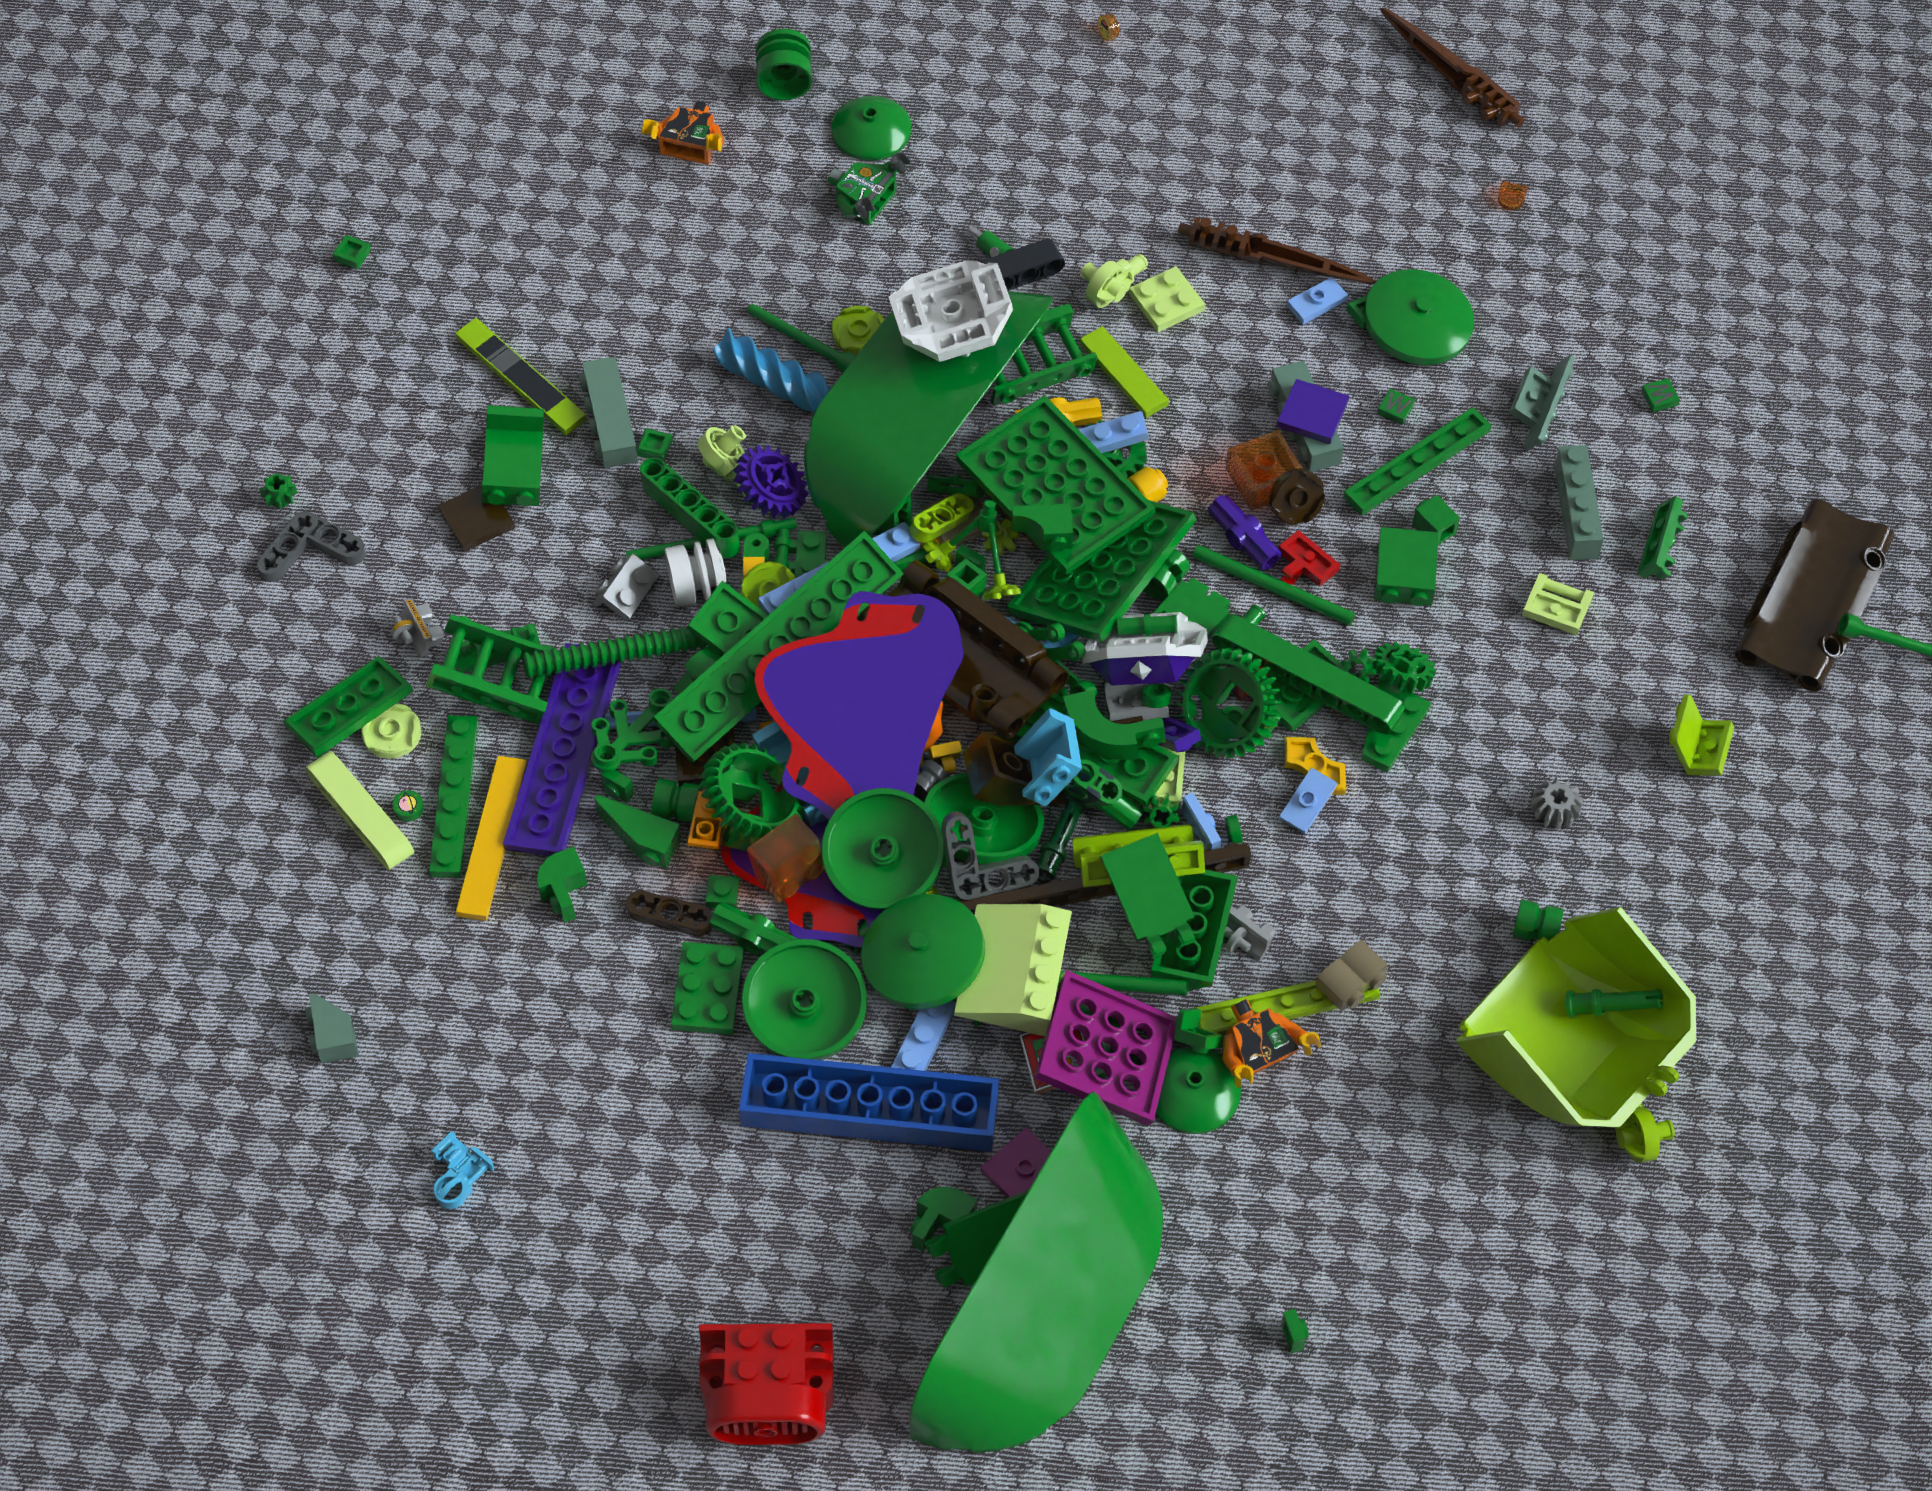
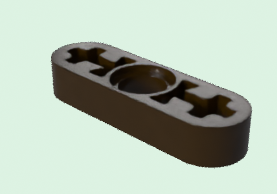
M643 890L635 891L627 898L628 915L635 921L698 937L708 934L712 929L709 923L712 913L703 905ZM641 902H645L646 907L644 906L641 910H636L635 905L637 906ZM672 907L678 911V915L673 919H665L661 916L662 911ZM684 912H687V917H685V922H683ZM699 916L704 918V921H701L699 925H694V920H697Z

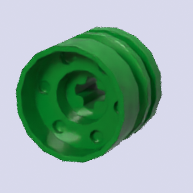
M785 28L769 31L758 39L756 44L757 87L762 94L771 99L784 101L799 98L807 93L812 85L811 46L807 37L796 30Z

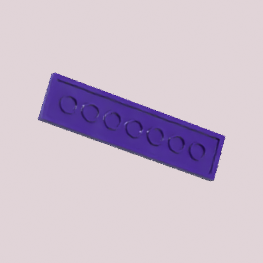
M565 643L566 648L572 645L571 643ZM615 661L614 665H611L609 662L605 666L597 664L596 668H592L591 665L587 669L579 667L578 671H574L572 668L566 673L564 670H560V674L555 675L547 700L546 710L537 732L503 841L505 850L551 856L566 849L592 764L591 755L597 747V739L591 731L592 721L599 717L605 718L622 664L619 661Z

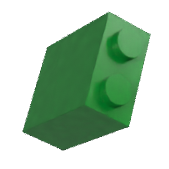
M1389 527L1380 528L1374 600L1385 603L1397 602L1415 606H1432L1436 585L1438 532Z

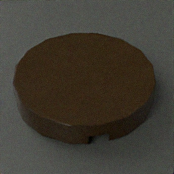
M1304 468L1291 469L1283 473L1275 481L1270 491L1269 503L1272 512L1282 522L1290 525L1311 521L1320 512L1325 502L1323 482L1315 473Z

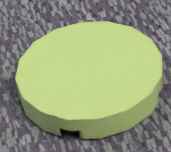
M396 703L361 728L362 739L367 749L374 755L387 759L402 757L410 753L418 745L422 735L418 716L412 712L411 708Z

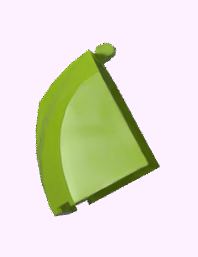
M1621 907L1571 917L1564 922L1566 929L1550 940H1547L1545 936L1537 940L1459 1026L1463 1031V1035L1457 1038L1456 1043L1486 1074L1525 1105L1543 1116L1563 1124L1620 1127L1650 1093L1657 1097L1664 1096L1667 1093L1668 1087L1661 1080L1669 1084L1676 1083L1679 1079V1073L1673 1067L1696 1042V996ZM1593 989H1600L1604 993L1661 989L1664 1000L1659 1001L1663 1002L1664 1005L1662 1009L1606 1011L1600 1017H1595L1594 1014L1577 1015L1576 1018H1569L1565 1007V996L1569 990H1574L1575 993L1592 992Z

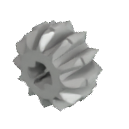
M1557 777L1553 780L1552 784L1544 780L1541 787H1537L1534 790L1531 810L1536 811L1534 815L1535 820H1545V828L1550 823L1554 824L1557 830L1561 828L1562 824L1570 827L1573 821L1580 817L1583 798L1578 796L1579 787L1569 788V780L1564 784H1561Z

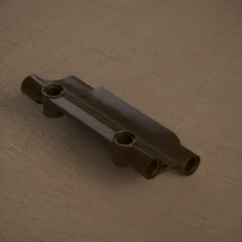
M1811 500L1801 520L1792 527L1786 536L1744 621L1743 627L1747 631L1744 633L1735 651L1736 659L1740 663L1752 667L1761 664L1769 665L1781 671L1805 690L1811 692L1820 691L1835 660L1844 654V650L1850 638L1838 635L1839 621L1844 613L1856 615L1860 619L1886 565L1885 555L1894 538L1893 530L1881 523L1852 517L1823 500Z
M918 560L911 562L904 570V574L897 587L886 596L923 594L934 597L952 610L959 624L964 653L963 659L943 698L973 722L986 723L1004 738H1013L1031 715L1046 700L1064 687L1069 678V673L1047 657L1046 650L1040 642L951 577H946L939 581L938 574ZM923 605L916 606L912 616L914 623L921 621L925 611ZM870 606L866 607L859 614L857 620L864 621L866 619Z

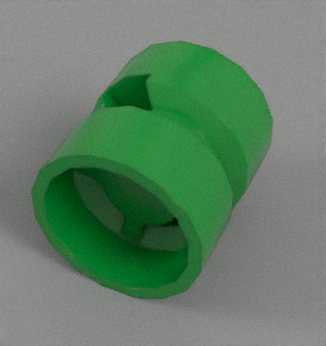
M1174 549L1143 591L1154 599L1165 600L1176 588L1177 583H1180L1190 570V563L1180 551Z
M659 778L653 795L652 814L669 820L674 815L678 821L692 823L698 791H702V787L690 783H684L680 787L676 781Z
M1521 899L1512 938L1530 941L1532 938L1539 940L1545 936L1547 940H1550L1560 931L1564 909L1546 905L1542 909L1537 902Z

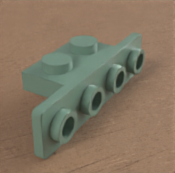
M1572 355L1567 356L1556 364L1551 378H1548L1532 366L1525 370L1509 413L1530 427L1523 446L1526 451L1531 450L1535 446H1541L1549 435L1547 429L1557 415L1555 409L1565 394V389L1563 388L1574 371L1572 365L1575 357Z

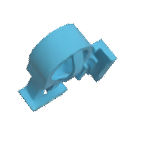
M453 1131L432 1150L433 1157L437 1161L444 1160L449 1165L447 1167L448 1171L437 1179L433 1189L437 1203L445 1209L460 1207L473 1192L471 1185L488 1168L492 1172L494 1171L493 1162L477 1147L471 1148V1155L469 1153L470 1149L456 1138ZM456 1184L462 1187L458 1197L452 1200L444 1199L446 1194Z

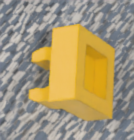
M960 741L930 746L928 751L930 760L940 762L941 767L947 774L955 773L956 765L954 758H959L962 753Z

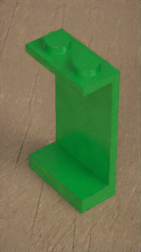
M487 405L482 503L539 506L544 409Z

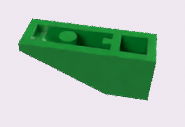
M597 794L595 797L597 814L633 853L650 866L659 865L667 868L682 839L680 824Z

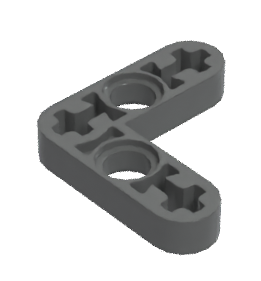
M300 512L289 521L257 561V568L264 581L275 582L287 573L309 545L348 565L361 563L366 557V550L362 539L313 513ZM326 534H334L336 536L333 542L324 543L321 541V538ZM287 542L296 544L295 548L291 551H282L280 549ZM355 547L357 548V552L351 551L347 553V549L354 550ZM276 564L277 568H269L268 570H266L267 566L273 567Z
M951 812L944 817L941 828L950 885L959 898L964 900L979 898L1029 886L1037 880L1039 876L1038 865L1025 855L978 865L970 820L960 812ZM957 820L963 825L959 827V836L963 841H958L956 833L950 829L955 826V821ZM961 848L968 849L969 856L967 860L963 863H956L954 861L955 852ZM1025 864L1030 868V870L1026 871V876L1022 877L1019 873H1015L1021 871L1022 865ZM1007 868H1009L1013 872V874L1009 875ZM994 870L1001 871V881L996 885L988 884L989 874ZM966 878L970 882H975L969 884L966 891L959 887L964 884V879ZM980 880H981V883H982L983 887H981V886L977 883V881H980Z

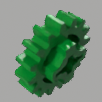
M1394 642L1393 646L1388 643H1384L1383 647L1377 648L1374 657H1377V660L1374 662V669L1378 670V674H1380L1378 679L1389 681L1388 686L1390 687L1397 685L1400 691L1408 689L1411 693H1414L1415 688L1423 692L1425 687L1429 688L1431 686L1437 669L1433 668L1435 665L1433 661H1427L1429 658L1428 654L1419 653V648L1410 649L1409 644L1399 645L1397 642Z

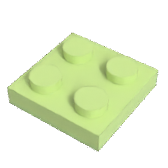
M1177 266L1129 289V295L1157 332L1205 311V303Z

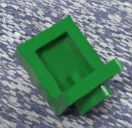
M1189 1008L1179 1010L1175 1021V1041L1191 1045L1190 1050L1199 1053H1209V1049L1222 1048L1224 1035L1199 1027L1201 1009Z

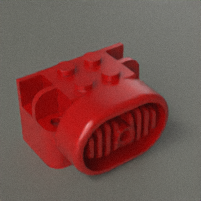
M832 1323L699 1324V1383L703 1406L706 1409L705 1428L709 1436L720 1442L734 1445H794L816 1440L824 1434L826 1429V1412L831 1408L834 1401V1342Z

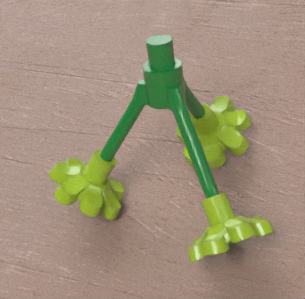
M991 500L984 502V507L980 510L979 516L952 540L948 539L943 544H938L934 539L923 544L924 549L930 552L925 555L926 560L929 563L936 561V567L939 570L949 572L953 567L951 562L954 560V556L950 552L956 548L955 545L975 528L981 530L982 537L987 539L984 543V548L986 551H992L995 574H993L994 586L985 589L983 600L990 598L1001 599L1002 594L1004 596L1021 594V590L1016 584L1010 585L1006 583L1005 574L1001 572L999 555H1003L1005 547L1011 552L1016 549V544L1012 540L1018 539L1020 534L1017 531H1012L1011 521L1006 519L1000 524L996 520V503Z

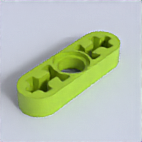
M960 493L953 494L916 515L909 527V534L918 542L928 543L967 521L974 509V503L968 496ZM936 515H941L945 517L948 521H942L938 519Z

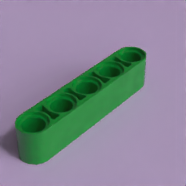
M648 458L641 463L642 486L648 496L705 545L707 539L713 538L722 558H732L739 553L741 548L738 527L734 521L659 458Z

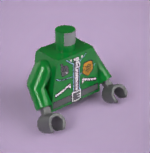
M904 152L896 153L891 158V161L884 164L856 162L846 173L836 168L831 171L828 183L836 186V203L845 218H857L868 226L873 222L896 193V173L903 174L906 171L904 165L910 163Z

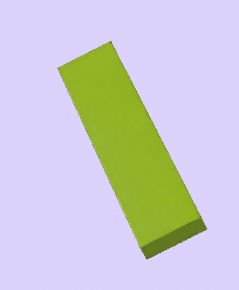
M1103 326L1080 338V345L1088 354L1096 353V363L1139 411H1142L1145 418L1169 405V399Z

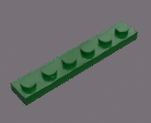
M1472 407L1345 490L1343 498L1363 516L1488 434L1492 425Z
M448 715L429 868L430 877L461 878L479 724L477 716Z

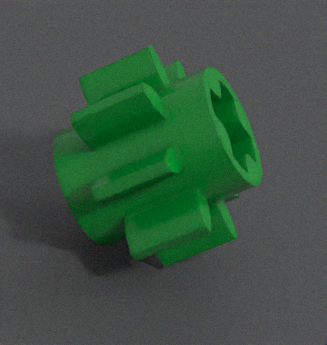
M277 472L268 478H264L266 487H261L260 493L262 498H265L268 507L273 505L282 509L289 504H293L291 495L297 494L296 485L292 484L290 475L285 477Z
M1354 649L1349 651L1351 659H1343L1340 663L1345 666L1346 672L1369 683L1370 678L1368 674L1376 675L1378 673V670L1374 669V662L1377 660V657L1371 658L1368 656V649L1362 650L1359 655ZM1362 663L1364 669L1357 671L1355 665Z
M1168 793L1164 797L1159 798L1154 795L1152 797V804H1148L1147 807L1143 806V810L1150 813L1144 817V823L1151 822L1154 828L1170 827L1172 821L1179 822L1180 815L1173 812L1179 808V802L1172 803L1169 800ZM1160 809L1162 812H1167V815L1163 816L1161 813H1156V810Z

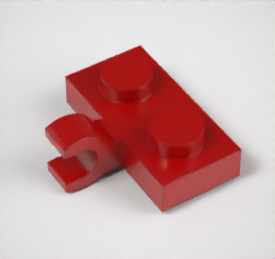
M1299 530L1278 547L1282 553L1281 556L1290 562V564L1282 569L1284 576L1280 580L1293 585L1303 573L1320 587L1339 572L1341 564Z

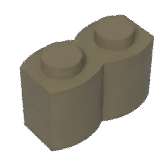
M1360 940L1317 976L1316 987L1341 1011L1349 1006L1354 1008L1363 1000L1364 992L1371 987L1375 990L1384 983L1387 978L1385 974L1388 964L1363 940Z

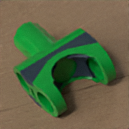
M1082 759L1081 765L1087 766L1090 773L1081 769L1071 780L1073 785H1066L1062 792L1071 799H1076L1083 803L1084 808H1097L1125 830H1130L1140 819L1143 809L1122 794L1121 783L1092 761Z

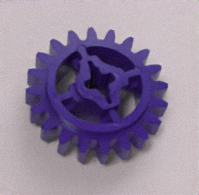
M756 445L753 450L748 448L736 461L737 465L733 472L737 475L733 481L741 484L737 492H744L746 496L743 501L753 503V510L760 508L763 516L768 512H771L773 519H776L779 514L783 519L789 514L793 516L805 504V498L809 494L805 489L808 486L807 481L801 480L805 472L797 470L799 463H792L789 460L790 454L781 455L780 448L772 452L769 445H766L763 450L759 445Z

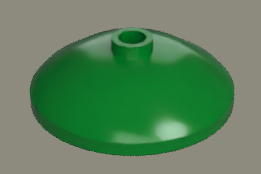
M862 96L846 102L836 111L831 123V133L837 147L848 156L859 160L877 161L894 156L906 146L911 136V121L906 110L897 102L881 96Z
M1191 1046L1180 1047L1170 1052L1155 1115L1165 1125L1182 1133L1203 1134L1212 1132L1224 1126L1235 1114L1240 1103L1241 1087L1237 1088L1234 1085V1076L1227 1069L1222 1061V1055L1209 1049V1053H1199L1190 1050ZM1196 1077L1199 1078L1201 1082L1192 1083L1190 1079Z

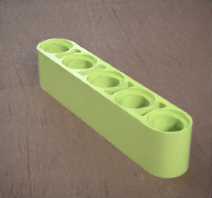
M332 751L327 752L305 767L308 776L315 786L388 871L414 854V849L405 835Z

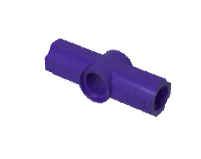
M1220 495L1214 499L1213 503L1208 507V513L1225 530L1227 540L1235 550H1243L1261 570H1269L1274 567L1277 561L1281 559L1282 553L1265 536L1259 520L1254 515H1246L1228 495Z

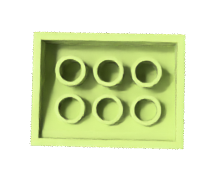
M977 904L974 916L984 935V961L976 979L957 997L954 1016L1045 1036L1052 1017L1072 911L1043 904Z

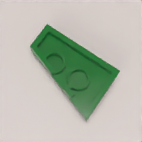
M1379 680L1377 688L1399 699L1405 706V710L1389 734H1381L1368 727L1362 760L1388 773L1429 712L1432 703L1408 690L1403 689L1400 691L1397 685L1388 686L1389 681Z

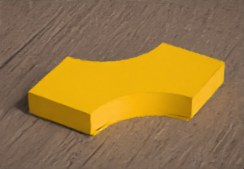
M1285 737V768L1297 770L1305 776L1313 768L1337 782V787L1331 795H1345L1346 775L1344 763L1332 761L1324 756L1318 749L1315 738Z

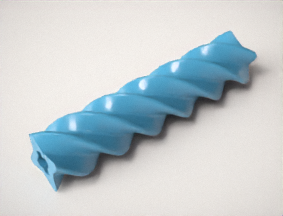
M730 328L727 329L723 339L713 349L717 358L716 363L721 364L726 370L733 374L744 376L756 386L768 388L774 395L785 400H791L797 407L808 412H815L824 396L833 386H828L824 376L819 372L804 374L800 363L796 360L781 362L773 348L757 350L753 339L749 336L734 338Z

